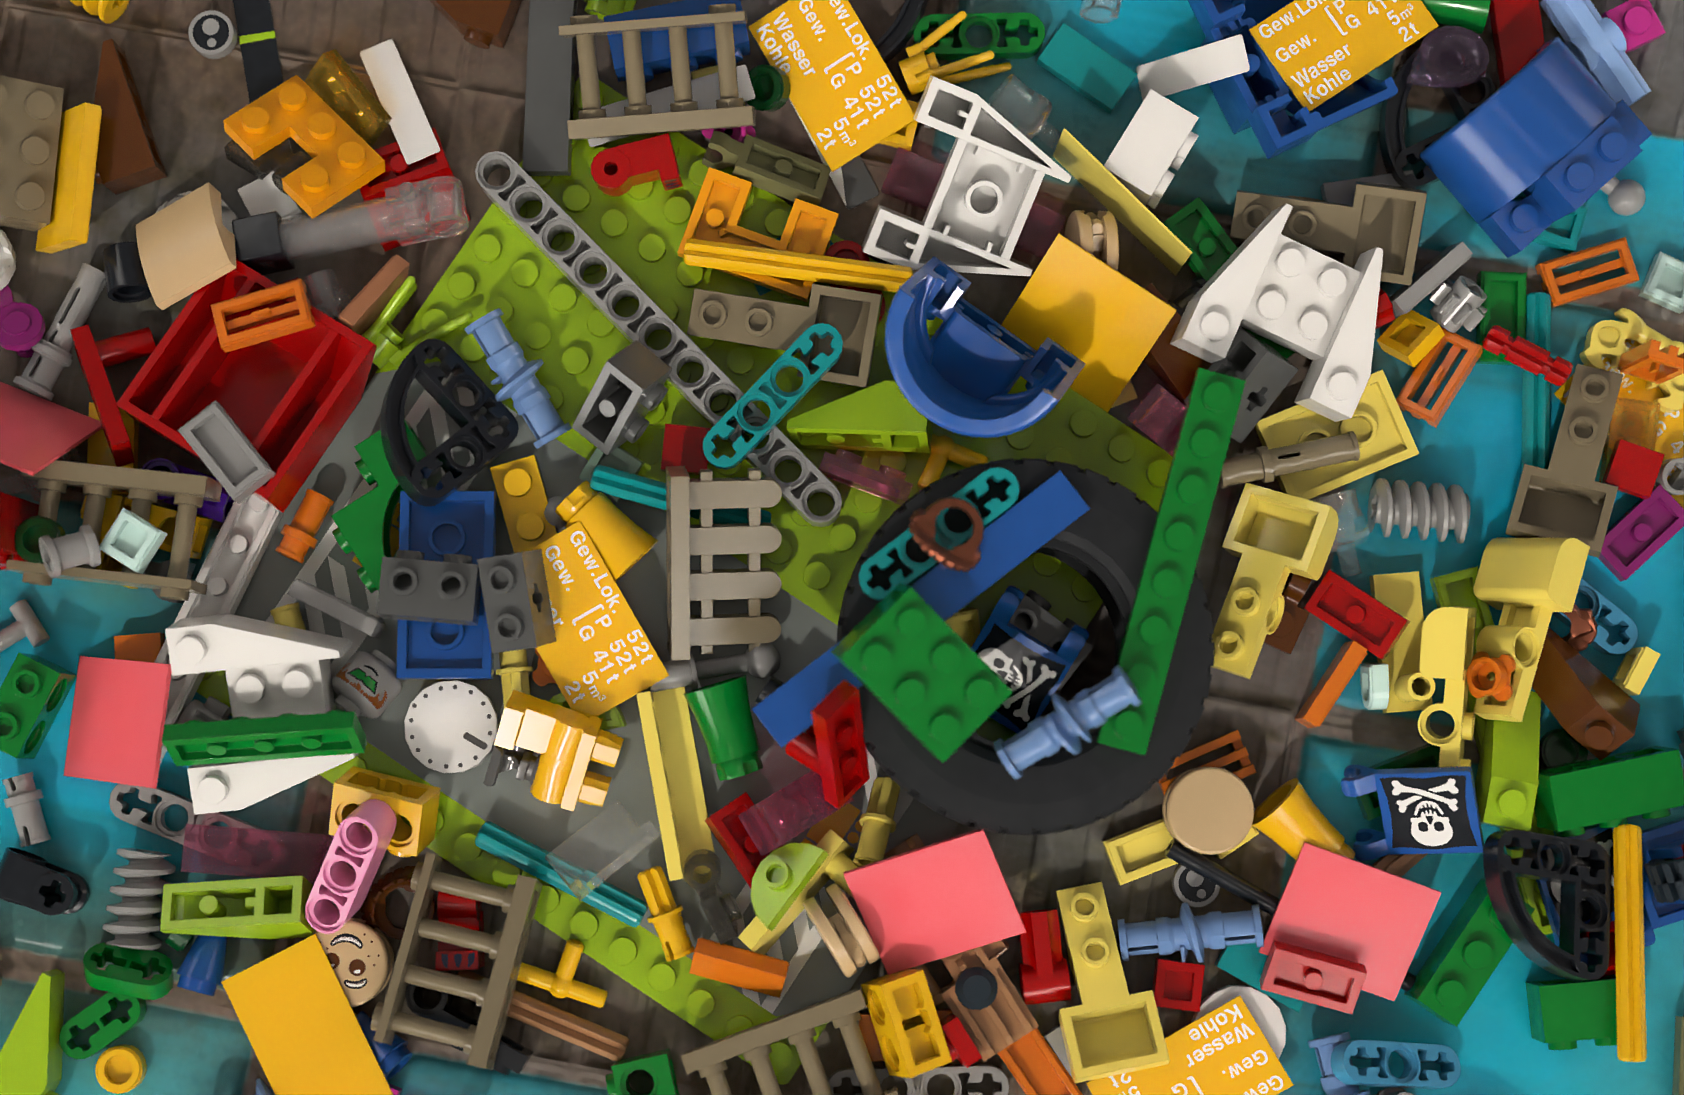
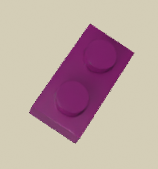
M1661 484L1654 486L1649 499H1640L1606 531L1598 559L1620 582L1627 580L1684 526V509Z

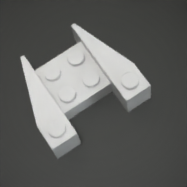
M930 75L913 119L956 137L923 221H918L878 204L862 244V251L894 265L911 267L913 270H919L935 256L956 272L1030 276L1033 270L1029 265L1011 258V255L1044 175L1048 174L1067 183L1070 182L1072 176L980 96Z
M1286 203L1272 211L1192 297L1186 306L1170 344L1207 362L1213 363L1226 357L1239 326L1313 360L1294 403L1335 422L1350 419L1371 376L1383 249L1375 247L1360 254L1354 269L1281 234L1293 206Z
M232 614L182 618L165 629L172 676L225 670L233 718L278 717L285 713L297 715L321 714L330 710H336L329 659L340 658L353 646L350 639ZM359 753L191 765L187 768L194 815L242 810L355 758Z

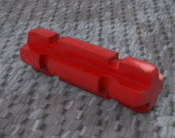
M1493 325L1488 331L1482 344L1484 349L1497 356L1499 353L1506 355L1505 360L1537 376L1539 373L1545 375L1544 380L1556 386H1562L1567 381L1573 369L1571 362L1559 356L1555 359L1550 357L1551 352L1518 335L1516 338L1511 337L1510 331L1498 325Z

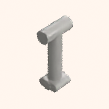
M26 599L16 602L9 608L17 621L0 631V653L26 636L34 648L43 645L50 639Z

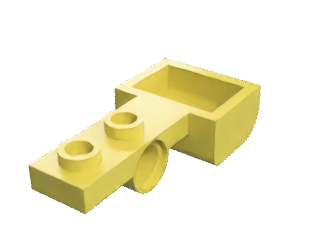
M1245 483L1222 545L1232 556L1241 559L1214 628V633L1212 634L1214 666L1211 667L1247 679L1251 678L1266 635L1273 634L1281 622L1285 607L1282 592L1289 573L1316 581L1322 575L1338 529V514L1331 506Z
M1497 537L1490 540L1486 545L1473 590L1478 599L1497 610H1502L1498 625H1488L1480 631L1476 641V653L1487 652L1490 657L1497 658L1503 654L1510 655L1515 661L1516 668L1511 673L1510 686L1513 689L1511 698L1507 701H1497L1494 696L1485 695L1483 698H1477L1473 710L1476 715L1489 720L1522 722L1552 613H1572L1590 549L1582 541L1576 538ZM1491 672L1490 680L1493 681L1495 679V674Z
M1451 606L1438 608L1426 617L1422 627L1420 672L1425 677L1445 679L1444 701L1425 708L1418 719V730L1421 737L1431 745L1440 746L1439 767L1471 766V759H1463L1465 740H1473L1475 713L1467 712L1469 690L1467 670L1471 664L1474 652L1477 608ZM1435 711H1445L1452 716L1455 726L1450 736L1442 737L1432 731L1430 717Z
M1102 882L1056 891V900L1067 942L1070 968L1081 1005L1059 1009V1023L1074 1083L1169 1064L1170 1058L1153 990L1129 995Z

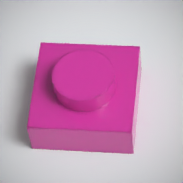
M1629 0L1601 15L1602 18L1607 17L1614 21L1621 29L1627 43L1626 54L1660 38L1666 33L1649 0Z

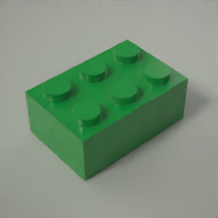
M899 583L831 651L878 701L934 757L943 763L1013 693L912 587Z

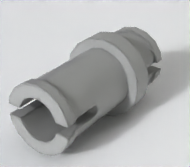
M33 772L2 780L8 798L3 799L6 808L11 807L21 848L51 839L39 799L44 798L41 789L36 790Z

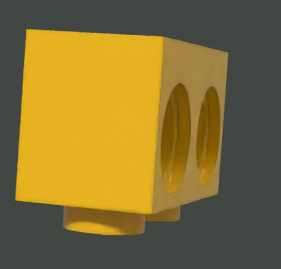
M353 766L334 782L328 834L335 836L339 825L358 805L370 799H378L384 801L392 808L397 820L396 829L387 850L399 857H417L435 839L441 788ZM401 816H404L406 819H408L411 826L407 825L402 820ZM362 823L365 829L372 833L370 828Z
M906 969L861 984L889 1075L912 1078L952 1062L924 970Z

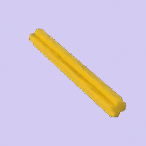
M692 238L687 239L683 255L684 263L690 266L897 292L899 287L913 275V269L907 266Z
M1622 824L1613 828L1617 1057L1623 1062H1643L1647 1058L1642 829L1637 825Z

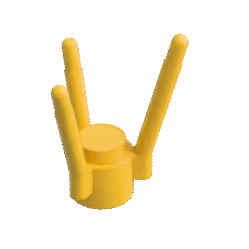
M959 11L922 41L905 48L909 58L898 62L912 96L925 90L930 75L951 84H957L1009 71L1012 65L1009 62L955 73L993 59L995 56L994 52L989 50L943 66L939 65L934 52L925 55V50L966 18L967 13L965 11Z

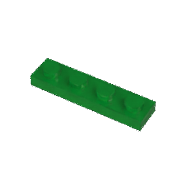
M1200 197L1163 222L1193 252L1186 262L1196 276H1200L1206 281L1238 249ZM1245 329L1252 335L1256 336L1257 338L1272 346L1286 359H1288L1296 353L1252 331Z
M330 710L321 714L297 715L285 713L278 717H235L231 720L210 722L189 720L182 724L164 725L162 742L176 766L365 753L366 735L355 711Z

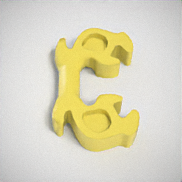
M1622 308L1614 313L1615 317L1622 322L1603 320L1590 327L1585 340V348L1580 352L1579 356L1585 366L1598 369L1605 367L1602 357H1609L1611 359V368L1616 369L1618 368L1621 354L1629 351V348L1625 345V340H1634L1641 344L1651 339L1661 342L1659 350L1669 345L1679 347L1678 355L1684 353V343L1667 338L1647 326L1643 319L1635 312ZM1684 374L1661 384L1650 381L1646 382L1647 390L1659 387L1664 395V398L1652 402V406L1655 409L1672 413L1683 408Z

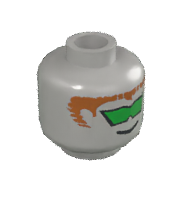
M373 649L371 653L357 651L332 680V687L338 695L334 704L342 711H355L357 717L361 714L366 718L377 719L402 690V683L400 679L396 678L397 665L376 649Z

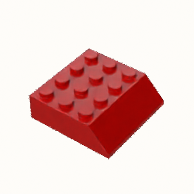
M236 259V269L194 292L116 405L140 424L204 463L178 429L216 400L276 473L275 476L252 494L284 513L362 399L377 346L311 305L312 309L310 311L315 320V327L226 353L220 346L211 305L277 285ZM292 296L225 316V320H233L250 315L258 310L270 309L294 302L296 297ZM300 313L293 314V315H290V316H287V317H283V318H280V319H276V320H273V321H270V322H266V323H263V324H260V325H256V326H253V327H249V328H246V329H243V330H239V331H236V332H232V333H229V335H232V334H235V333H239V332H242V331H245V330H249V329H252V328H256V327H259V326H262V325H266V324H269V323H273V322H276V321H279V320H283V319H286V318H290V317H293V316H296V315H300Z

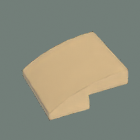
M209 182L136 224L137 245L144 275L154 302L161 310L168 308L237 268L235 235L222 224L221 193Z

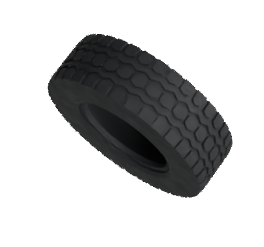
M1022 458L1021 460L1005 459L977 464L958 470V472L949 474L917 492L895 510L876 531L858 559L845 590L838 619L837 643L847 636L881 602L871 599L863 593L859 585L861 566L870 557L909 529L910 517L913 516L912 513L919 509L926 510L935 501L953 496L984 471L999 467L1009 470L1019 483V494L1013 505L1015 506L1057 472L1061 471L1090 509L1035 552L1066 563L1078 571L1095 588L1112 622L1115 639L1113 668H1115L1157 512L1144 500L1141 501L1136 497L1135 493L1118 482L1113 483L1104 475L1064 462H1051L1046 459ZM993 479L987 480L986 483L989 489L978 500H976L974 492H970L965 496L977 506L982 519L990 515L989 512L983 509L986 503L994 498H998L1002 503L1008 499L1005 491L1009 484L1005 480L1000 483H996ZM950 508L945 513L944 523L951 532L963 533L972 525L968 514L961 509ZM913 537L908 540L905 552L909 559L917 563H923L931 558L928 552L923 551L921 545L914 541ZM893 550L887 555L894 560V563L886 570L881 571L877 566L869 570L872 579L868 582V585L871 589L880 586L884 591L889 590L892 587L889 578L899 569H901L904 578L913 573V571L902 564L897 550ZM1194 572L1145 756L1096 743L1099 726L1089 729L1092 737L1090 743L1080 737L1082 747L1080 753L1073 755L1062 746L1055 754L1050 757L1045 756L1022 770L1023 776L1017 780L1011 776L996 752L994 742L974 732L943 763L934 757L862 685L858 689L864 728L863 737L867 750L883 771L910 796L938 814L976 829L1007 835H1045L1084 827L1117 813L1130 802H1135L1149 791L1151 786L1155 782H1159L1174 765L1173 762L1176 757L1181 756L1191 740L1193 729L1197 728L1205 706L1203 704L1205 698H1208L1212 675L1210 674L1211 666H1214V642H1212L1211 635L1214 633L1211 610H1208L1206 603L1208 598L1202 579H1198L1197 573ZM923 574L921 577H919L917 580H915V581H914L913 583H911L909 586L913 585L916 581H918L920 578H922L925 574Z

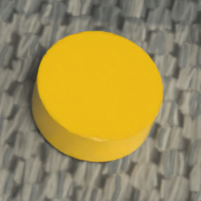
M128 1044L116 1045L104 1051L98 1058L95 1067V1074L99 1084L108 1092L115 1094L126 1093L139 1086L147 1072V1063L143 1053L138 1048Z

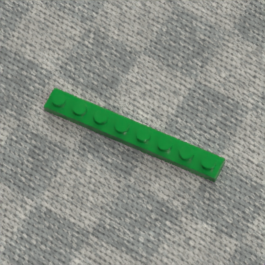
M1203 368L1196 370L1116 667L1120 665L1138 691L1142 703L1136 707L1130 704L1107 718V722L1100 725L1096 743L1143 756L1146 754L1246 383L1245 380Z

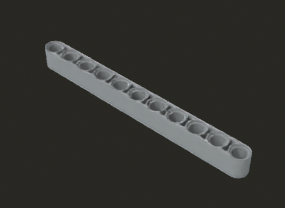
M493 151L480 158L476 165L475 174L486 196L631 343L637 340L672 368L667 380L714 426L723 417L714 414L711 410V403L714 398L725 394L730 395L737 402L744 393L509 155L504 152ZM505 168L510 171V177L503 185L493 186L488 183L489 175L495 169ZM535 200L542 203V210L538 216L531 219L520 216V208L527 201ZM566 232L575 236L574 244L568 250L560 252L551 248L552 240L559 233ZM592 265H601L607 269L606 277L598 284H588L583 281L585 270ZM632 297L639 301V308L635 314L630 317H621L615 313V306L622 298ZM661 329L669 332L672 338L666 348L654 350L647 346V338L653 331ZM696 362L702 365L704 373L701 379L695 383L682 381L678 375L679 370L684 364ZM753 402L747 404L744 409V420L751 426H762L769 420ZM736 418L728 424L735 429V432L727 439L731 445L740 435L743 437L746 433L740 427ZM775 426L769 433L767 444L761 449H753L745 460L753 468H760L762 477H771L778 482L782 490V497L805 521L817 527L831 525L837 520L841 512L842 500L839 491ZM784 460L797 462L802 469L800 477L794 482H782L775 475V470L779 463ZM816 493H826L833 499L834 508L827 515H814L807 506L810 497Z

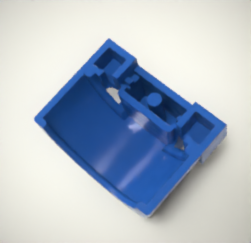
M1188 0L1206 36L1199 47L1239 34L1243 36L1250 70L1208 84L1233 134L1252 127L1267 159L1309 141L1316 132L1386 101L1398 93V88L1392 76L1386 80H1378L1366 74L1309 112L1307 107L1303 108L1248 31L1294 0Z
M1553 37L1536 50L1537 54L1515 75L1420 153L1421 159L1507 258L1521 252L1553 222L1576 211L1643 151L1639 146L1652 135L1623 99L1616 103L1559 37ZM1521 192L1526 195V198L1520 201L1513 200Z
M934 256L899 287L889 308L885 328V348L890 370L899 389L909 403L928 420L944 429L961 435L983 438L1000 437L1013 434L1035 424L1058 404L1086 363L1049 337H1047L1038 350L1029 346L963 299V295L972 283ZM937 316L943 322L930 339L926 319L934 320ZM1020 376L1027 380L1025 384L1027 391L1008 394Z

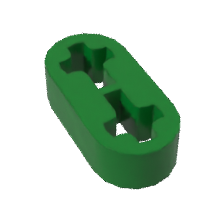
M103 942L95 944L84 954L83 968L85 980L92 988L144 1000H155L167 995L173 988L174 974L171 959L160 952L119 947ZM106 962L114 963V965H108L105 970L98 969L103 968ZM152 972L159 973L155 974L151 980L144 979V977H149Z
M111 992L106 993L63 1025L59 1034V1044L62 1051L74 1059H86L101 1052L144 1019L147 1011L146 1001ZM116 998L120 1002L128 999L131 1001L133 1006L127 1011L130 1017L129 1020L125 1016L114 1019L111 1022L107 1019L106 1016L118 1007L115 1001ZM97 1024L100 1030L88 1039L91 1047L87 1044L77 1046L74 1042V1039L79 1035L76 1027L78 1026L82 1030Z

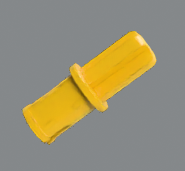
M653 866L638 873L637 878L651 913L647 920L648 923L654 924L666 961L676 960L693 953L695 949L680 913L683 911V906H676L663 868Z

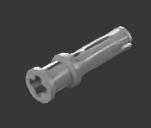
M86 263L81 265V269L43 339L31 347L34 353L22 375L15 376L14 384L46 400L51 401L53 399L52 388L63 368L69 367L73 361L71 359L73 355L69 353L74 345L70 329L84 326L106 284L104 272Z

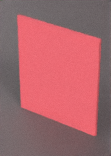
M0 381V463L34 476L103 429L100 421Z
M79 656L64 776L157 789L163 743L162 737L172 673L171 664Z
M977 829L843 872L888 975L1026 933L1023 921L984 830Z
M1304 842L1264 936V947H1260L1258 952L1268 956L1273 941L1276 940L1365 965L1367 975L1361 990L1395 1001L1440 898L1441 891Z

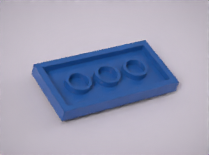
M400 491L399 550L425 553L424 560L442 562L444 554L466 555L472 557V564H478L477 559L495 556V491H455L441 503L428 507L417 504L405 491ZM482 589L478 626L398 620L396 678L493 679L494 654H492Z

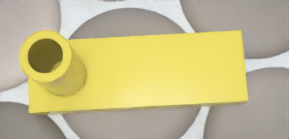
M1419 571L1369 576L1371 596L1410 621L1386 659L1381 660L1377 657L1378 662L1388 664L1389 703L1387 709L1383 710V714L1424 710L1433 704L1432 695L1435 692V682L1433 678L1423 676L1419 669L1422 627L1424 623Z
M832 829L816 845V847L825 850L829 855L774 930H769L755 916L738 936L752 951L765 955L804 910L803 902L812 896L815 897L829 879H832L853 898L843 872L860 867L849 857L855 849Z

